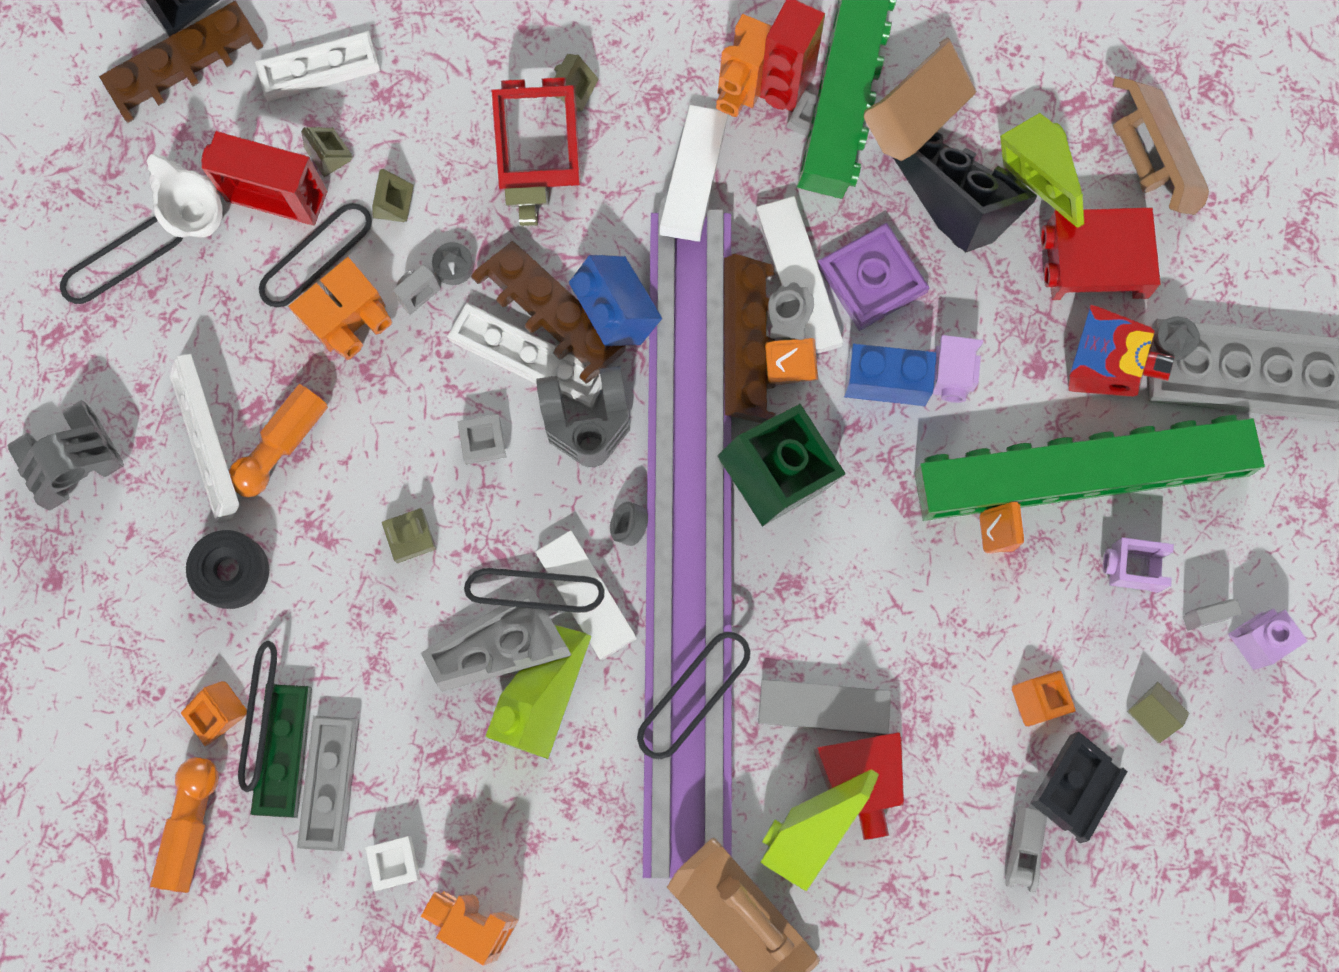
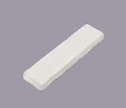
M689 105L662 215L659 235L700 242L728 114L716 109Z
M795 196L757 206L756 215L780 287H787L790 283L795 282L800 287L808 288L809 292L814 296V309L805 326V339H815L816 354L842 347L843 339Z
M466 303L447 336L450 342L535 384L537 378L557 375L562 396L590 411H593L603 392L600 374L587 384L579 378L586 366L572 353L559 360L553 354L557 346L469 303Z
M192 355L176 356L170 372V378L214 518L217 522L232 520L239 507V502Z

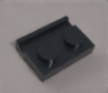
M1078 731L1069 735L1030 804L1062 830H1068L1076 836L1075 840L1077 842H1088L1128 771L1123 767L1118 768L1111 762L1112 758Z

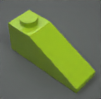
M1038 113L1000 135L1003 166L1077 228L1083 225V193L1068 145L1067 135L1061 125L1051 122L1044 115Z
M557 625L554 626L570 651L571 656L519 670L501 693L485 736L491 740L545 759H549L592 637L587 633Z
M869 770L791 808L782 823L775 819L762 840V843L767 845L768 848L760 863L807 892L869 799L879 774Z

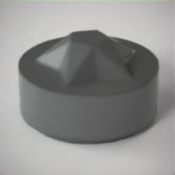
M445 243L434 252L432 257L434 272L438 279L445 284H462L473 273L474 262L471 253L460 243Z
M1180 316L1166 319L1154 334L1156 350L1161 354L1174 356V360H1182L1188 357L1198 347L1200 341V334L1196 325L1191 320Z
M632 502L622 503L613 513L610 522V533L613 540L628 546L637 544L644 536L647 528L648 514L646 509Z

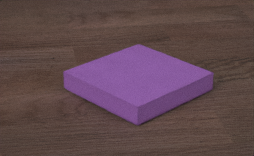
M887 222L818 260L817 264L859 331L928 293L930 288Z

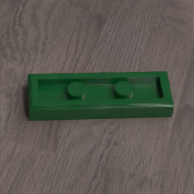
M274 684L262 770L257 786L253 789L250 815L298 817L312 687Z

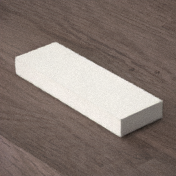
M369 31L255 62L267 102L380 72Z
M572 531L535 551L547 573L588 576L596 578L603 584L605 595L598 607L584 613L571 612L583 633L592 636L589 643L600 661L637 639ZM552 580L566 605L587 606L593 603L598 596V589L594 584Z

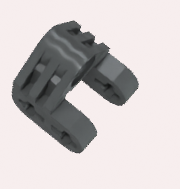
M620 366L599 369L608 420L603 421L600 418L574 421L568 427L558 376L536 379L541 414L549 443L583 466L597 467L602 465L630 431ZM589 437H595L601 441L600 445L594 450L582 449L580 447L581 442Z
M83 400L63 410V415L71 430L53 433L38 441L29 433H25L7 445L11 456L18 466L20 476L26 480L25 484L28 490L34 494L33 498L36 504L49 511L69 500V494L66 489L88 476L91 471L107 477L124 466L122 458L99 419Z

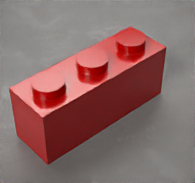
M797 0L785 1L766 36L760 98L765 99L770 106L779 110L787 109L791 112L794 111L801 96L808 89L815 76L826 14Z

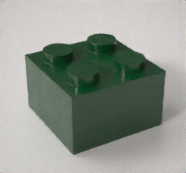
M801 404L738 435L717 455L762 527L820 495L846 475Z

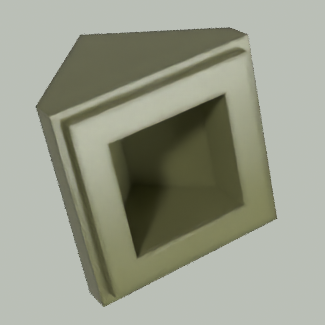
M304 127L302 129L304 149L323 177L328 176L353 159L351 152L334 128Z
M380 169L372 205L373 218L406 222L414 185L385 169Z
M1156 682L1127 711L1157 743H1161L1182 728L1190 714L1159 682Z

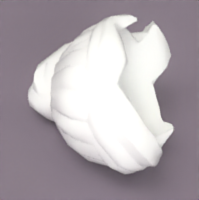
M150 154L147 164L150 171L149 181L153 193L154 214L158 222L173 236H195L199 238L210 236L219 227L222 219L221 199L214 184L208 176L201 175L193 170L188 171L176 161H170L165 156Z

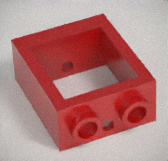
M566 77L542 78V87L526 88L525 79L502 80L501 89H491L499 190L578 186L581 184L575 85L566 86ZM565 96L569 168L511 170L506 99Z
M215 131L211 144L206 145L202 153L201 168L226 202L315 226L328 190L309 156Z

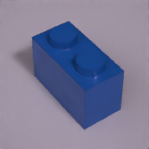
M589 255L568 282L605 346L641 345L663 319L626 256Z
M853 343L847 360L844 398L926 406L934 391L937 352Z

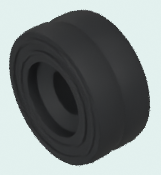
M220 530L204 536L193 546L186 561V577L192 591L203 601L222 609H236L250 604L263 592L269 578V562L261 546L245 534L233 530ZM225 559H235L239 565L237 575L232 580L221 581L217 574L219 564Z

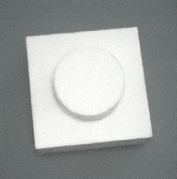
M411 836L365 847L374 892L421 880Z

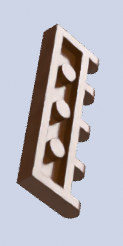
M233 1L103 73L99 78L121 115L129 123L134 120L133 114L130 111L133 107L151 97L159 106L165 103L160 92L185 78L189 80L192 86L199 84L194 73L219 59H222L226 67L233 65L228 54L250 42L257 51L264 46L237 2Z
M513 240L472 273L471 278L477 284H481L487 278H490L503 290L496 299L502 307H506L512 301H515L531 316L525 324V328L530 333H534L540 327H543L559 341L560 344L553 351V354L559 360L572 353L585 365L586 368L579 376L585 384L600 374L599 369L607 368L625 352L626 345L605 346L579 300Z
M734 253L724 258L725 415L763 423L776 416V413L767 411V389L776 387V384L768 381L765 349L766 342L775 341V339L766 336V311H769L768 305L770 298L766 297V277L775 275L774 265Z

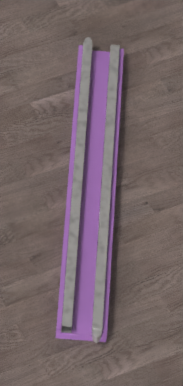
M664 196L660 202L659 213H651L650 298L663 319L649 335L645 719L710 641L720 633L732 632L731 477L717 457L731 443V417L725 415L724 258L731 255V213H723V210H707L700 242L659 235L667 196ZM732 638L722 639L716 644L646 728L644 742L649 750L657 753L667 751L732 674ZM732 684L678 750L670 757L652 759L644 754L643 878H673L676 871L712 838H716L732 857Z

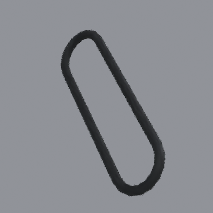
M350 203L336 210L262 278L258 289L263 302L271 307H284L302 294L368 233L371 228L372 219L367 208L360 204ZM355 209L364 214L366 223L362 231L288 298L276 302L266 296L265 286L269 279L342 213Z
M154 216L68 270L60 281L61 294L68 302L74 304H84L91 301L176 247L183 237H176L171 243L85 297L74 298L68 294L66 283L73 274L156 223L158 220Z
M483 568L475 571L468 577L464 586L466 597L472 602L480 604L575 613L594 610L601 604L605 595L603 584L596 578L588 576ZM485 574L590 583L597 587L598 596L593 603L587 606H569L477 597L471 593L470 588L472 582L477 577Z
M724 632L714 637L643 721L638 730L637 741L639 748L645 755L652 759H664L675 753L741 674L750 660L751 653L749 644L743 636L735 632ZM726 638L739 641L743 646L744 658L725 683L667 751L657 753L649 750L644 742V732L649 724L718 642Z
M271 641L261 644L254 660L238 768V782L240 788L245 792H250L257 786L262 770L277 665V649ZM269 647L271 659L255 771L251 783L247 785L245 782V766L260 663L265 649Z

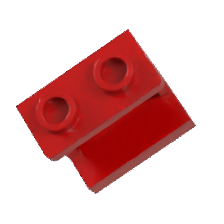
M1153 207L1083 209L1084 224L1078 228L1057 210L1053 212L1047 224L1043 225L1041 229L1042 249H1047L1048 263L1045 264L1044 284L1046 288L1051 287L1052 300H1061L1065 293L1131 291L1132 299H1149L1161 285Z

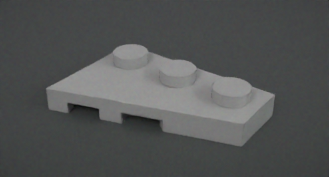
M533 588L511 599L541 603ZM499 606L421 652V655L435 683L444 692L571 656V653L546 610Z

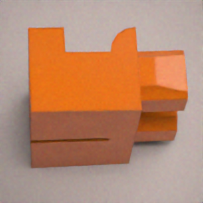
M743 13L735 27L733 46H728L722 51L717 92L720 95L717 99L716 109L733 117H738L744 105L753 108L760 96L765 41L772 27Z
M347 257L320 279L329 295L341 307H338L317 283L288 307L329 352L335 350L342 357L350 360L363 347L361 341L353 334L355 331L366 324L375 335L381 334L392 325V320L384 308L386 305L378 291L352 260Z
M435 891L421 914L422 918L441 928L436 939L483 966L498 960L519 921L504 911L492 913L487 918L478 913L480 907L475 895H460L457 897L448 891H443L442 893Z

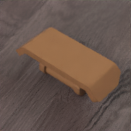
M948 37L940 41V46L889 94L864 111V119L884 154L900 161L908 158L922 147L977 93Z
M1114 76L1112 86L1130 91L1138 108L1133 113L1117 121L1113 128L1116 135L1121 137L1141 180L1139 184L1143 193L1151 192L1171 180L1175 189L1169 209L1179 213L1195 215L1205 206L1209 195V188L1163 91L1151 85ZM1142 123H1145L1165 166L1155 172L1135 130Z
M716 838L710 839L686 861L669 882L668 890L742 972H811L819 964L820 958Z

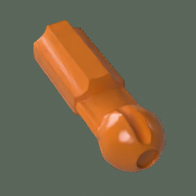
M298 384L261 430L262 440L249 456L238 458L230 466L228 471L235 492L243 497H253L262 493L270 481V470L282 455H291L327 410L328 404L308 388Z
M189 758L179 766L175 773L177 794L171 817L166 819L150 887L183 893L190 891L205 830L203 820L208 799L219 784V772L216 765L209 759Z

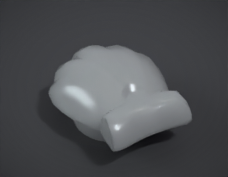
M795 282L790 283L787 287H779L771 295L768 305L772 323L770 338L803 340L806 338L805 326L814 309V296L809 292L808 288L800 287Z

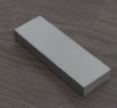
M762 679L758 724L887 735L889 734L891 691Z
M313 716L297 848L344 851L359 724L358 719Z

